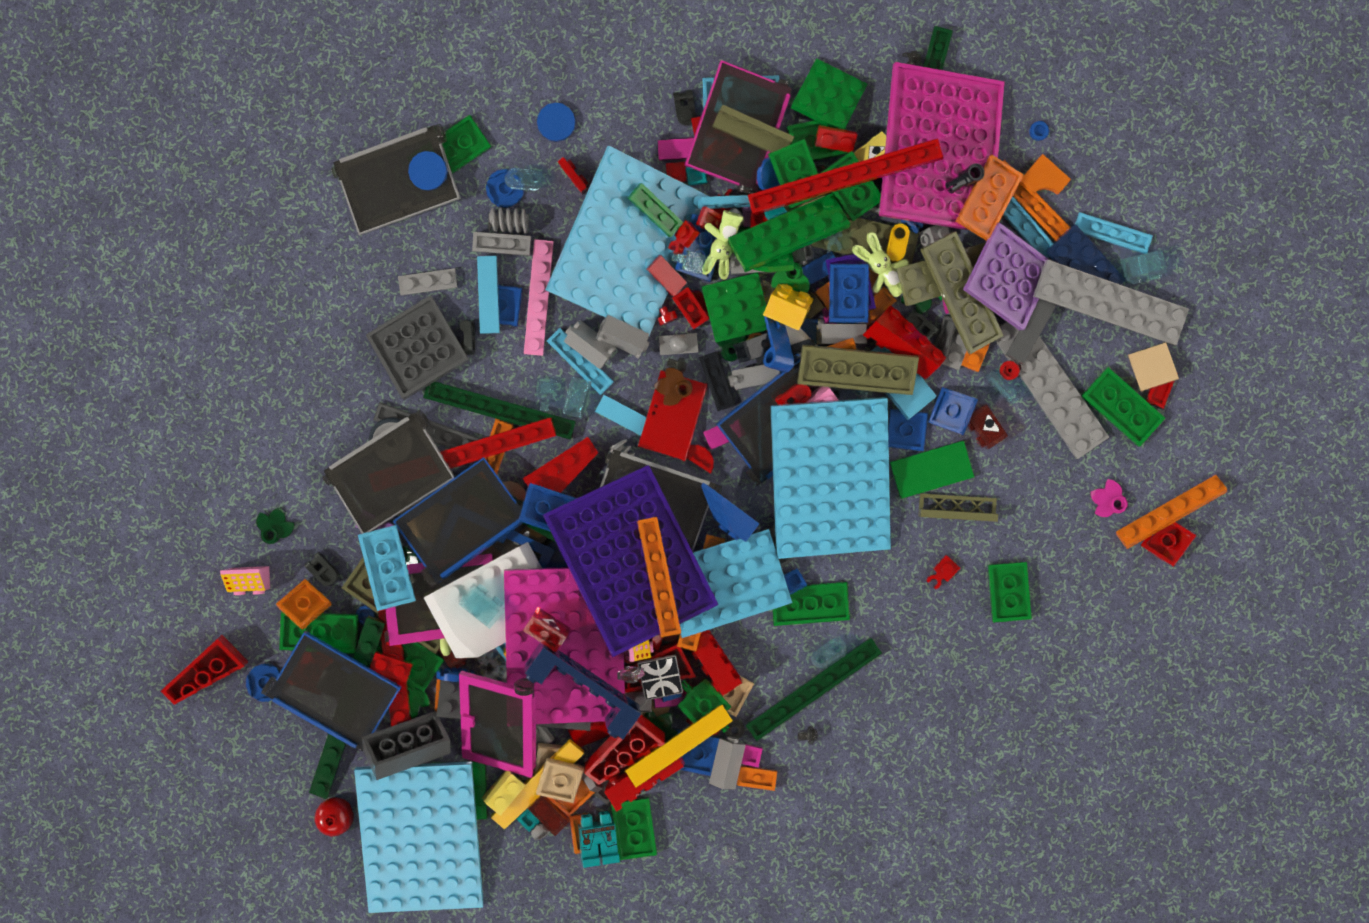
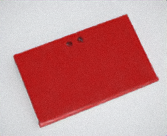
M660 371L658 380L666 377L665 371ZM684 377V379L689 380L692 384V392L689 396L681 398L677 404L670 406L663 404L665 395L655 389L638 447L686 461L708 384ZM681 385L679 390H685L686 386Z

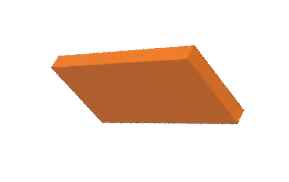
M994 155L988 157L983 167L985 171L984 177L974 184L955 221L986 241L991 237L997 223L1000 222L1024 175Z

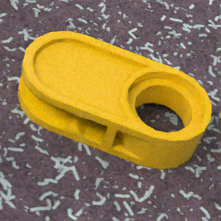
M896 224L890 232L886 253L892 262L902 260L906 253L909 228L904 224ZM897 228H902L905 231L904 238L899 239L895 236Z

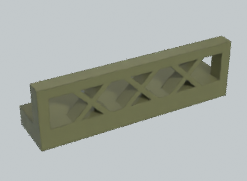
M722 105L712 126L770 153L788 146L794 136L725 105Z
M920 493L918 516L998 522V514H996L997 498ZM924 498H932L936 505L932 509H923ZM946 499H951L955 504L950 511L945 510L940 505ZM965 500H970L975 506L969 512H965L959 506ZM984 501L992 502L991 513H984L979 506ZM939 506L942 510H934V509H936V508Z

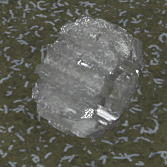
M491 650L489 655L485 653L483 657H477L478 663L474 664V667L478 668L475 672L476 675L482 674L483 677L499 681V677H504L502 671H506V666L502 664L506 660H499L501 657L500 653L494 656L495 652ZM489 663L492 664V667H495L492 671L487 667Z

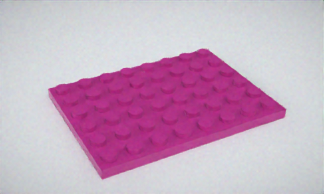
M899 62L893 64L885 154L938 138L944 159L883 177L879 216L968 230L955 221L974 184L968 187L964 186L950 194L948 190L952 186L946 189L945 183L956 178L960 172L972 164L976 163L984 167L990 155L998 158L1005 81ZM970 171L971 176L975 178L974 173Z
M569 568L505 569L507 683L515 685L514 690L536 694V724L605 721V717L612 709L605 702L606 699L602 696L596 697L589 692L590 688L584 684L580 686L572 680L573 677L568 673L566 675L560 673L556 669V665L542 684L538 682L532 683L526 678L525 663L542 639H544L625 694L624 652L612 658ZM542 618L553 619L560 630L552 627L543 621ZM507 695L508 725H523V699Z

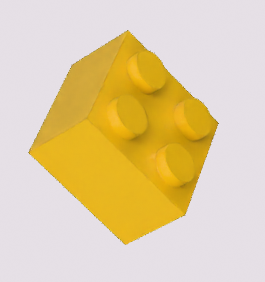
M778 284L771 294L763 315L799 331L814 299L806 292L792 290L793 288L787 284Z

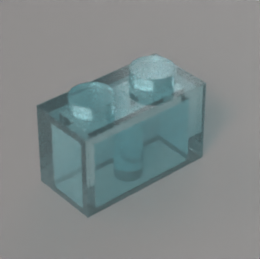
M1162 250L1120 260L1123 277L1126 279L1124 282H1131V285L1142 283L1143 278L1149 277L1150 281L1162 278L1161 274L1167 273Z
M473 583L459 600V605L490 629L505 611L504 606H502L504 602L496 596L492 598L487 594L489 591L483 585L479 584L477 586Z

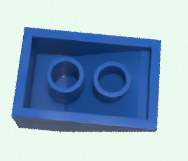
M702 483L701 487L712 516L720 523L718 527L736 541L740 538L746 542L759 523L708 485Z

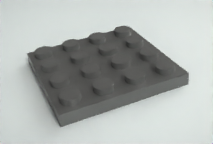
M431 295L366 334L403 400H406L470 361Z

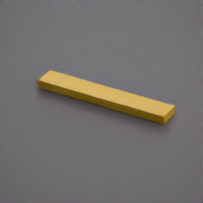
M721 704L665 742L664 745L627 768L625 772L634 786L638 787L733 720Z
M569 739L551 759L574 764L584 754V750ZM545 763L533 774V778H529L524 782L526 786L501 816L495 811L491 814V819L503 829H506L540 796L536 795V790Z

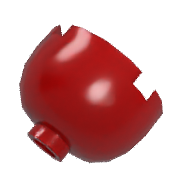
M332 797L326 799L316 809L315 825L326 836L342 835L353 824L354 812L351 805L343 798Z

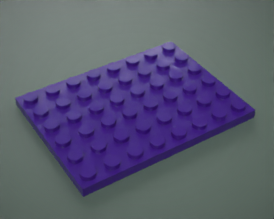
M649 465L543 514L612 658L660 634L637 524L638 520L653 517L658 519L679 624L719 605Z

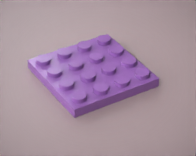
M997 223L963 290L1019 331L1024 330L1039 300L1033 297L1044 263L1049 259L1004 225Z

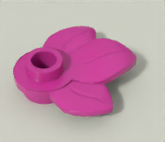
M1107 479L1105 489H1096L1090 492L1092 500L1098 505L1095 514L1100 517H1109L1113 513H1122L1127 508V499L1122 495L1121 486L1111 479ZM1116 500L1120 501L1119 507L1114 506Z

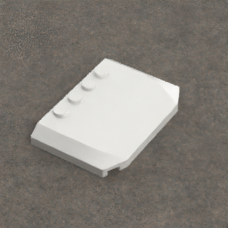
M528 542L424 597L456 658L480 657L506 642L504 570L542 568Z

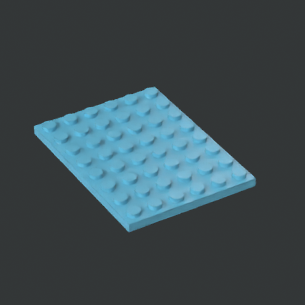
M607 146L545 290L605 318L607 315H610L648 333L650 336L659 315V309L662 308L668 292L649 273L647 268L661 255L675 269L678 256L673 255L674 251L670 250L668 246L677 238L675 233L672 237H668L628 197L639 183H643L684 223L685 220L690 221L692 214H700L701 209L698 208V201L702 197L710 196L611 146Z
M888 398L771 405L777 558L891 549Z
M472 761L420 764L376 780L370 766L356 767L354 772L368 912L483 908Z

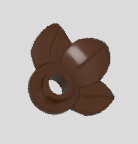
M670 367L665 370L666 377L659 379L654 384L655 389L665 395L663 404L669 406L677 404L681 398L689 396L692 392L690 381L684 379L681 371ZM681 385L686 386L685 390L683 391L679 390V387Z

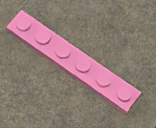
M534 239L524 354L543 356L549 300V292L545 289L551 278L554 241Z

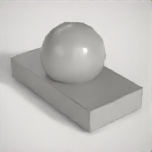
M697 333L659 336L660 356L698 353Z

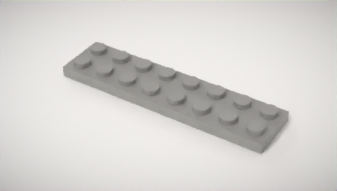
M1051 260L1045 261L1033 295L1035 298L1171 345H1177L1189 311L1188 308Z
M1008 322L1000 326L1004 336L995 340L1004 355L1019 331ZM1039 336L1024 364L1021 365L1016 362L1020 367L1019 377L1075 458L1079 459L1108 439L1109 436ZM1005 355L1008 361H1014L1013 359Z

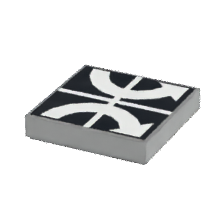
M676 654L637 662L645 701L683 693Z

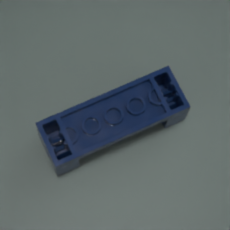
M542 639L525 663L526 678L532 683L538 682L542 684L556 665V669L563 675L568 673L573 677L572 680L580 686L584 684L590 688L589 692L596 697L602 696L606 699L605 702L612 707L605 717L607 732L616 739L620 737L623 740L641 715L639 704Z

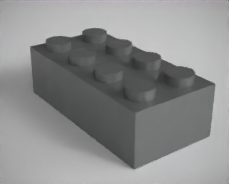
M436 711L362 737L363 752L376 780L451 754L450 739L439 717H436Z

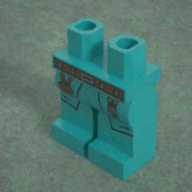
M609 811L599 812V821L593 822L591 814H582L581 824H578L583 868L600 866V860L603 865L619 863L620 858L617 848L615 824L611 819Z

